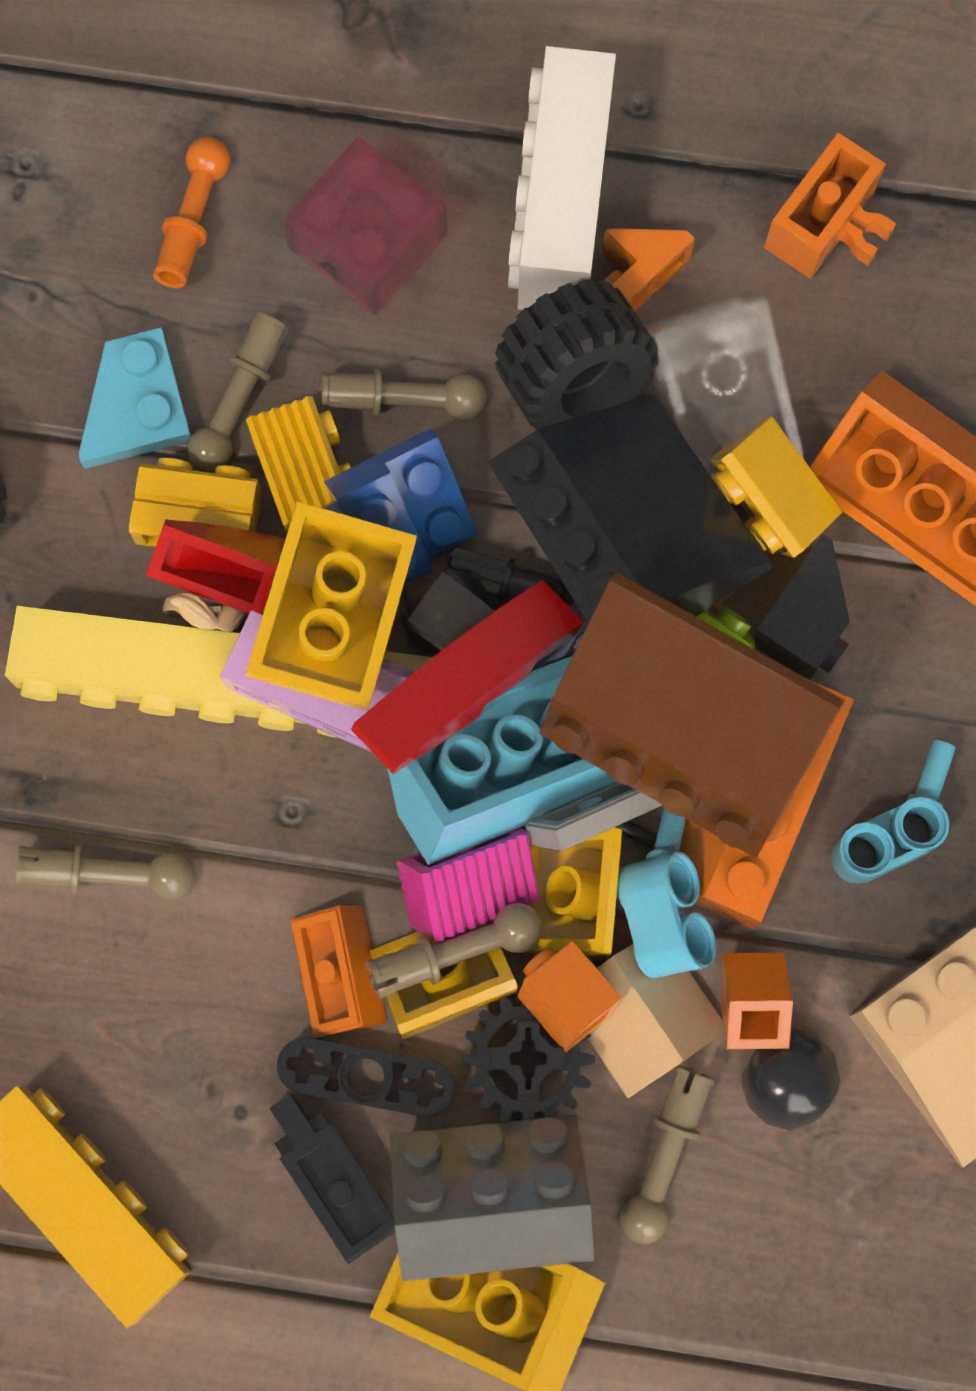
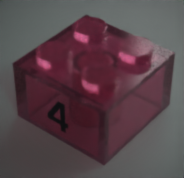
M357 136L283 219V225L289 249L372 314L376 315L448 233L447 205Z

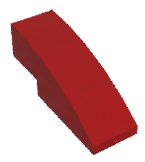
M166 519L146 576L248 614L252 610L262 615L286 539L235 527Z

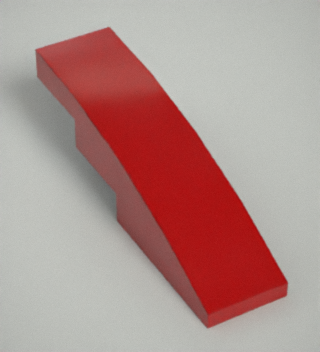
M541 580L497 609L416 670L355 721L351 730L394 775L478 719L487 703L527 678L536 662L576 637L584 621Z

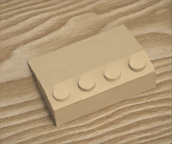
M974 924L850 1015L855 1025L961 1168H964L976 1159V924Z

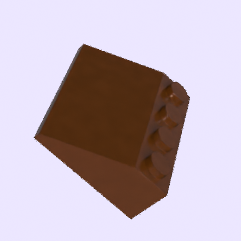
M616 572L609 581L552 697L539 734L553 741L561 750L575 754L607 772L615 781L629 785L659 802L672 814L685 817L713 833L726 845L740 849L757 858L786 810L845 700Z

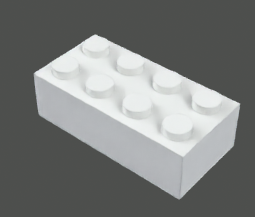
M546 46L544 67H532L529 89L528 121L525 122L522 148V173L519 175L516 195L515 230H512L509 253L508 288L518 289V309L523 310L525 307L529 308L537 302V298L545 293L550 294L556 291L562 285L571 283L574 286L582 280H590L616 58L615 53Z

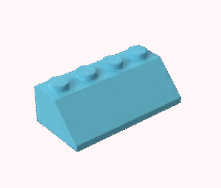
M573 656L531 671L527 678L487 703L478 719L394 775L388 770L397 814L428 865L529 824L528 821L617 782L607 772L575 754L561 750L553 741L539 734L552 697Z

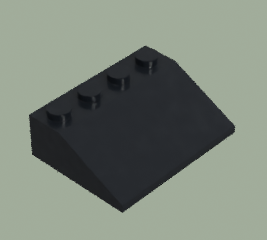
M654 394L537 429L488 461V464L588 623L609 581L616 572L697 617L773 568L771 562Z

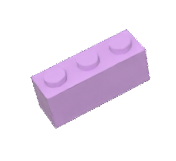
M251 610L220 675L226 689L371 752L351 730L354 722L367 711L245 676L263 615ZM383 659L368 710L414 672L394 661Z

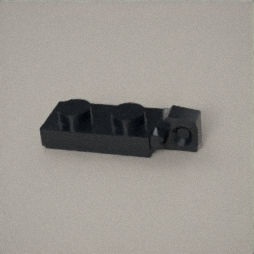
M292 1094L273 1104L269 1109L286 1134V1136L274 1143L282 1155L279 1159L347 1264H350L395 1233L394 1216L334 1124H329L322 1112L308 1119Z

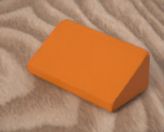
M338 905L290 919L313 1039L385 1024L386 1013L383 998L378 999L375 995L369 976L373 974L372 972L368 973L365 963L366 960L372 959L369 950H372V944L363 906Z

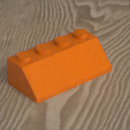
M881 371L861 391L810 466V469L840 510L976 606V436L887 373Z
M818 683L815 684L845 701L786 810L758 857L754 858L740 849L730 847L713 833L688 819L685 821L679 852H683L691 859L698 873L700 890L695 905L752 930L763 920L854 701L853 698Z

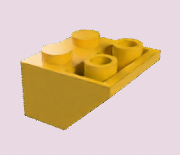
M772 416L763 417L708 459V462L715 470L710 476L730 504L733 502L736 506L740 504L748 514L750 519L744 525L763 552L768 550L771 554L776 552L777 554L794 558L804 551L842 513Z

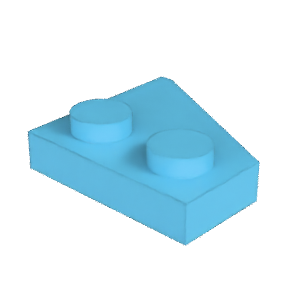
M162 327L106 341L79 450L80 462L84 469L188 442L191 433Z

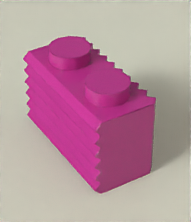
M521 828L429 865L421 852L400 859L396 864L400 870L401 888L405 893L403 899L407 904L408 922L412 928L435 942H443L468 933L470 928H476L477 924H486L488 920L494 921L497 913L509 904L522 903L529 906L530 903H537L540 900L529 835L527 831Z

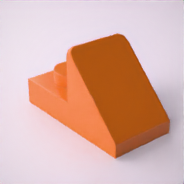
M607 229L604 232L602 250L620 270L611 273L604 281L611 283L614 288L618 287L634 311H636L690 261L695 238L687 230Z

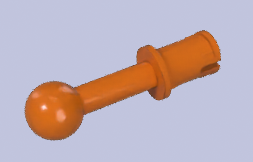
M201 137L195 140L186 152V166L191 177L178 216L166 218L163 222L162 232L165 237L153 273L154 279L164 286L176 289L185 286L197 249L206 243L207 232L200 225L213 182L222 179L229 171L231 164L228 148L217 138Z

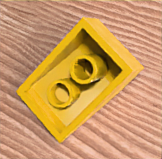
M297 501L245 676L368 711L417 536Z
M397 1253L370 1314V1318L524 1391H561L605 1283L567 1263L402 1281L399 1254Z

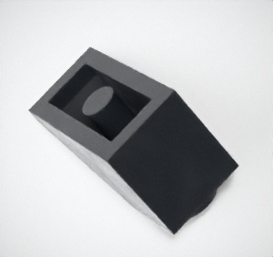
M822 534L753 636L755 638V647L808 680H811L819 667L830 673L849 645V643L840 638L850 619L833 541Z

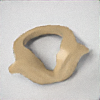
M188 592L167 597L163 604V613L168 616L185 619L191 625L200 629H219L223 632L235 630L246 615H248L246 612L224 604L209 607L200 596Z

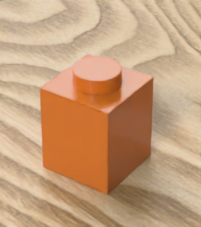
M573 941L558 953H555L551 947H548L534 957L522 970L527 977L517 996L557 1044L564 1048L565 1053L612 1016L622 999Z
M723 953L720 1004L726 1048L789 1049L793 998L785 954Z

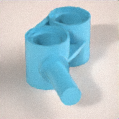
M933 740L915 794H908L904 804L866 822L855 824L837 839L832 847L831 862L833 869L840 878L854 884L870 882L924 857L944 842L949 832V819L943 804L938 801L956 749L955 746L944 741ZM905 815H918L926 821L930 830L927 842H915L905 834L903 829ZM861 839L872 845L876 853V863L872 868H861L853 863L848 853L851 840Z
M665 807L654 850L646 855L645 860L622 867L618 874L617 884L618 897L622 907L625 909L633 939L635 959L639 968L649 978H660L707 968L713 963L716 956L715 934L706 917L700 913H684L683 908L691 907L697 902L700 890L699 877L691 859L683 852H679L686 818L672 814Z

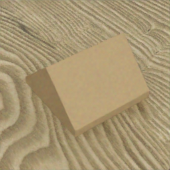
M633 944L597 967V970L622 999L612 1016L590 1033L591 1037L588 1041L627 1099L724 1033L723 1020L690 972L660 978H649L637 964Z

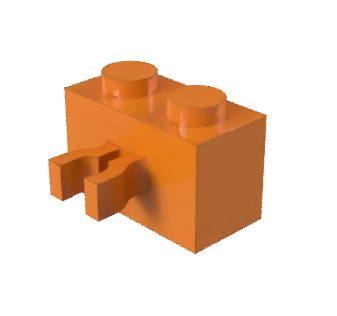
M838 132L772 220L764 249L809 279H812L840 240L848 245L855 258L869 266L878 248L866 242L862 233L873 232L887 241L896 226L895 222L882 214L869 213L863 210L876 191L886 163Z

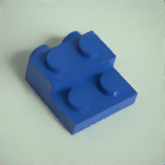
M431 428L324 481L333 500L332 503L324 506V509L417 536L404 585L433 570L429 561L430 558L478 535L439 438Z

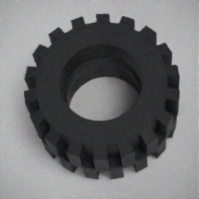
M593 279L582 280L574 286L568 283L558 287L556 291L550 294L545 293L536 299L537 302L529 308L525 307L516 316L517 320L513 324L507 326L502 334L504 340L497 345L495 352L498 358L495 362L496 370L528 423L535 430L639 399L644 393V387L649 385L654 378L655 373L653 370L659 364L656 342L619 288H614L611 283L603 280L596 284Z

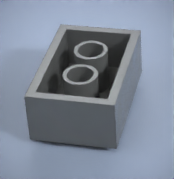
M577 1115L390 1135L394 1222L402 1281L594 1261L591 1203Z

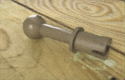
M257 311L236 356L229 357L227 362L237 368L209 427L196 431L190 437L187 444L188 459L197 470L215 473L217 466H228L231 462L233 444L229 437L257 379L267 383L270 382L271 376L267 372L289 331V327L279 320Z
M373 369L372 374L328 372L320 374V407L370 409L371 415L374 416L379 415L381 404L444 407L452 417L460 420H469L478 416L484 410L487 403V390L483 382L471 374L455 375L445 384L382 381L380 369Z
M19 845L16 885L71 887V893L74 894L78 893L79 882L149 886L156 896L165 900H176L185 896L191 890L195 881V871L192 863L184 855L177 852L162 853L151 862L82 858L81 845H75L74 851L31 848Z
M522 903L509 904L497 913L493 924L430 946L426 937L422 935L416 938V945L376 959L366 960L367 971L373 974L369 976L370 983L378 999L385 998L389 994L427 980L433 985L440 983L439 969L500 947L513 953H522L530 950L541 937L542 922L537 912L530 906Z
M677 1065L676 1074L660 1116H654L652 1123L663 1130L641 1192L630 1197L623 1204L620 1211L619 1222L623 1233L631 1241L638 1244L654 1243L665 1234L668 1228L669 1215L663 1201L685 1139L699 1140L701 1135L696 1130L715 1079L704 1073L698 1075L696 1070L685 1066Z

